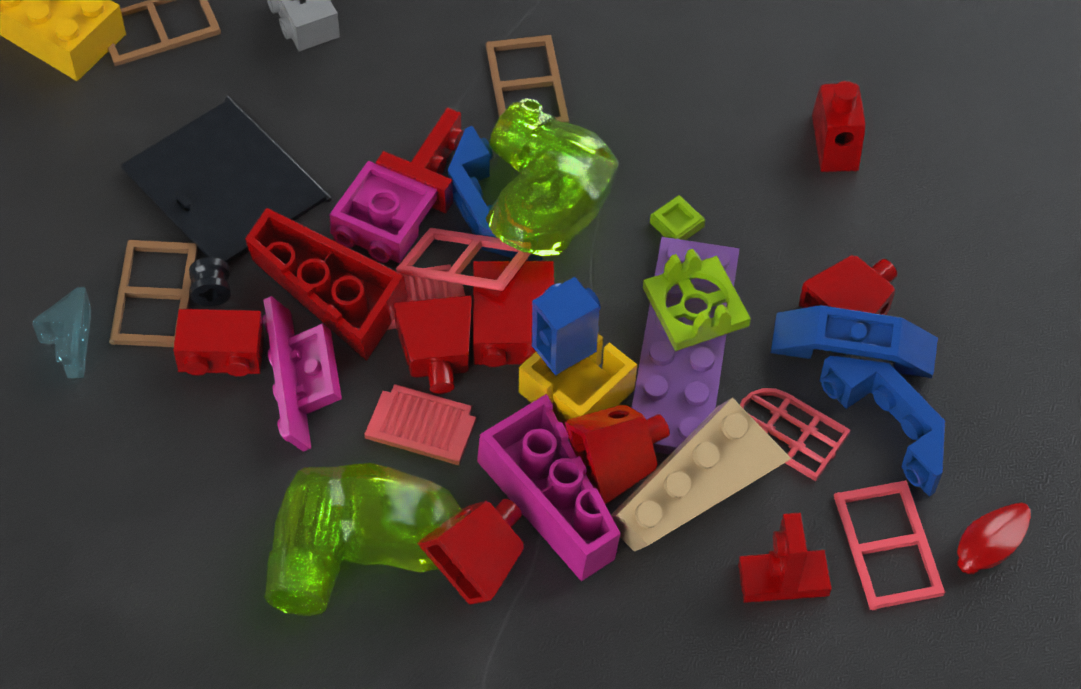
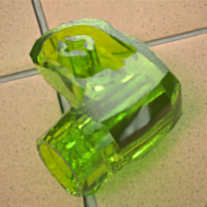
M526 98L520 102L513 103L505 110L491 134V149L520 174L499 193L486 216V221L492 233L513 248L539 256L558 255L566 250L572 239L585 230L599 214L612 190L619 163L607 144L595 132L577 125L560 122L554 116L542 112L543 107L538 101Z
M363 463L339 467L302 468L298 470L288 486L275 522L273 550L269 552L264 598L271 606L285 613L305 616L318 615L326 611L341 568L339 564L343 560L364 565L384 564L420 573L438 569L437 566L417 543L462 509L449 490L432 481L412 476L390 467Z

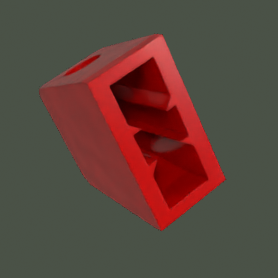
M841 81L837 84H823L819 88L812 112L820 171H859L866 129L860 87L858 84L850 81ZM840 133L841 136H845L844 144L835 141L836 136Z
M851 255L806 280L802 286L799 306L807 308L823 305L886 315L891 308L895 289L890 282L897 277V270L887 259H881L870 267L858 256Z
M471 295L394 303L396 330L410 375L415 378L429 376L430 391L433 393L444 394L451 392L455 388L453 374L465 373L469 369L472 323Z
M627 405L615 406L565 421L571 446L576 456L581 457L587 469L586 475L593 488H597L605 504L656 470L658 463L653 444L670 435L668 424L660 414L646 419L642 413Z
M503 499L495 508L488 501L475 503L463 508L422 538L417 544L469 605L491 601L524 549L523 541L512 529L522 517V512L509 499Z

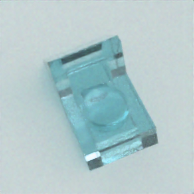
M77 287L36 317L32 323L40 343H56V361L63 363L67 378H84L92 312L85 287Z

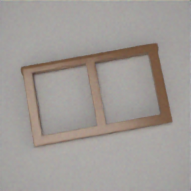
M147 0L121 8L122 17L147 9L161 42L122 55L118 54L113 43L108 50L114 65L125 64L221 34V29L208 0H199L210 27L172 39H168L155 7L176 0Z
M551 35L486 42L485 45L502 133L508 134L569 126V118ZM545 46L551 76L500 81L495 56L496 51ZM553 86L559 117L508 123L502 92Z
M127 241L109 340L111 345L174 347L175 335L120 334L126 297L180 300L179 309H189L190 287L193 284V281L190 279L189 268L197 260L198 247L195 243ZM134 252L188 254L182 289L128 286Z

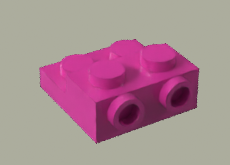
M367 161L329 214L331 234L339 244L347 248L358 245L367 249L370 256L378 262L386 263L390 259L401 263L419 236L420 223L437 200V189Z

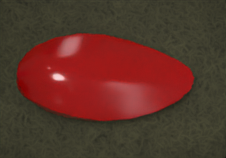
M1025 503L1011 504L987 513L973 521L963 533L957 548V555L959 557L957 564L960 570L966 574H975L981 569H989L1005 561L1022 543L1027 533L1031 519L1029 506Z

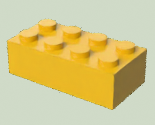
M0 0V35L76 81L81 79L109 52L108 48L113 43L116 45L126 35L120 5L112 0Z

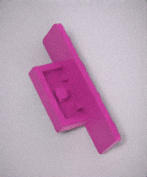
M270 296L263 300L265 308L263 324L269 336L270 349L268 350V359L273 367L275 379L272 389L274 397L278 402L280 414L277 425L282 438L304 452L311 449L307 414L342 399L331 330L322 323L295 335L290 310Z

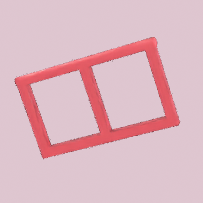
M429 228L399 266L396 267V272L407 276L503 291L533 252L534 246L533 243ZM434 239L469 245L448 272L412 266ZM481 247L518 252L497 280L461 274Z
M907 480L834 494L838 512L870 610L873 611L879 608L944 596L945 590ZM900 493L914 534L859 544L846 503ZM918 545L932 587L876 597L863 555Z

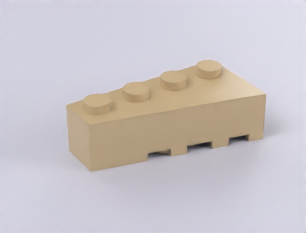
M732 397L716 407L611 516L621 533L620 538L635 552L657 541L791 458Z

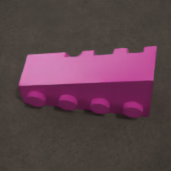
M545 394L481 433L477 462L507 497L520 508L527 520L582 582L615 560L621 533L597 488H593L586 475L587 469L581 457L576 456L568 441L569 435L563 423L558 422L552 410L553 404L548 395Z

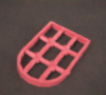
M761 388L752 391L740 403V406L744 409V406L753 400L771 411L770 413L773 416L767 424L752 415L750 416L766 433H770L789 445L788 447L791 450L788 452V456L791 459L785 462V464L814 481L819 478L829 462L835 458L837 451L851 431L793 395L776 388ZM760 396H775L784 401L779 407H776ZM792 404L814 418L807 425L788 414V411L785 410L787 406ZM779 417L800 428V431L803 433L797 441L776 430V427L773 425ZM819 421L843 434L838 442L817 431L818 428L815 426ZM810 434L833 447L826 458L806 448L804 441ZM797 451L804 453L821 464L816 472L792 459Z

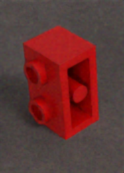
M179 309L173 349L178 372H186L191 375L228 373L232 376L261 374L265 335L261 311Z

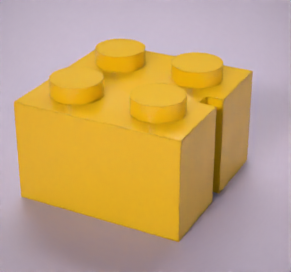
M598 334L597 352L557 375L551 371L539 354L535 352L519 367V393L531 403L547 394L553 404L552 410L558 422H562L567 431L565 421L618 406L635 390L637 364L609 342L604 347L601 369L599 365L602 360L603 337Z

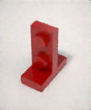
M447 107L411 162L385 151L381 153L376 161V164L437 189V200L431 208L443 213H447L453 203L452 179L442 174L445 170L448 156L452 151H456L464 133V130L461 129V112Z
M801 513L783 514L780 530L773 532L774 551H769V554L739 557L738 567L744 603L830 596L832 588L825 550L807 551Z

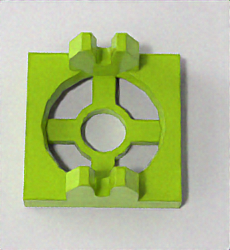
M692 248L687 251L683 263H681L677 254H674L666 262L663 274L643 280V289L675 351L750 326L751 318L717 256L701 260L698 253ZM696 278L708 280L717 285L720 290L706 294L703 291L695 290L691 280ZM678 285L683 294L679 304L667 308V293L673 286ZM691 298H699L707 304L708 308L695 314L689 312L684 304ZM717 306L714 317L710 318L709 315L711 314L712 307ZM685 317L690 321H694L693 326L684 324L677 319Z

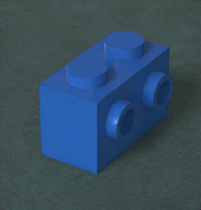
M576 277L562 284L556 283L550 286L543 295L532 302V347L555 375L597 352L599 310L601 305L593 290L590 288L585 289Z

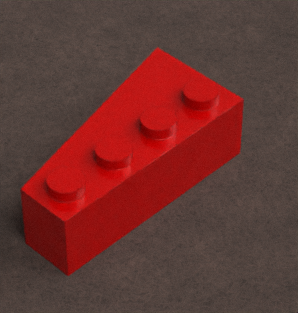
M269 208L264 210L245 238L253 262L366 361L395 318L394 303L406 302L408 298L404 275Z

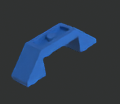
M473 126L465 128L448 168V178L452 179L453 201L473 234L533 243L534 250L526 261H543V245L546 244V236L541 225L538 222L533 223L525 210L500 220L495 208L492 205L487 206L484 202L482 189L478 181L490 176V160L493 159V152L488 140L485 137L480 138ZM481 247L485 251L514 258L518 253Z
M819 305L776 313L770 353L811 359L813 349L893 361L892 367L898 373L933 378L938 337L901 317Z
M838 356L826 358L819 380L825 393L830 398L837 399L845 409L869 393H872L877 405L884 411H889L900 422L904 433L909 438L917 440L907 447L901 466L906 478L914 486L920 487L928 496L934 494L943 472L945 420L890 363Z

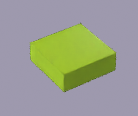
M678 195L650 215V224L664 237L687 240L704 228L705 218Z

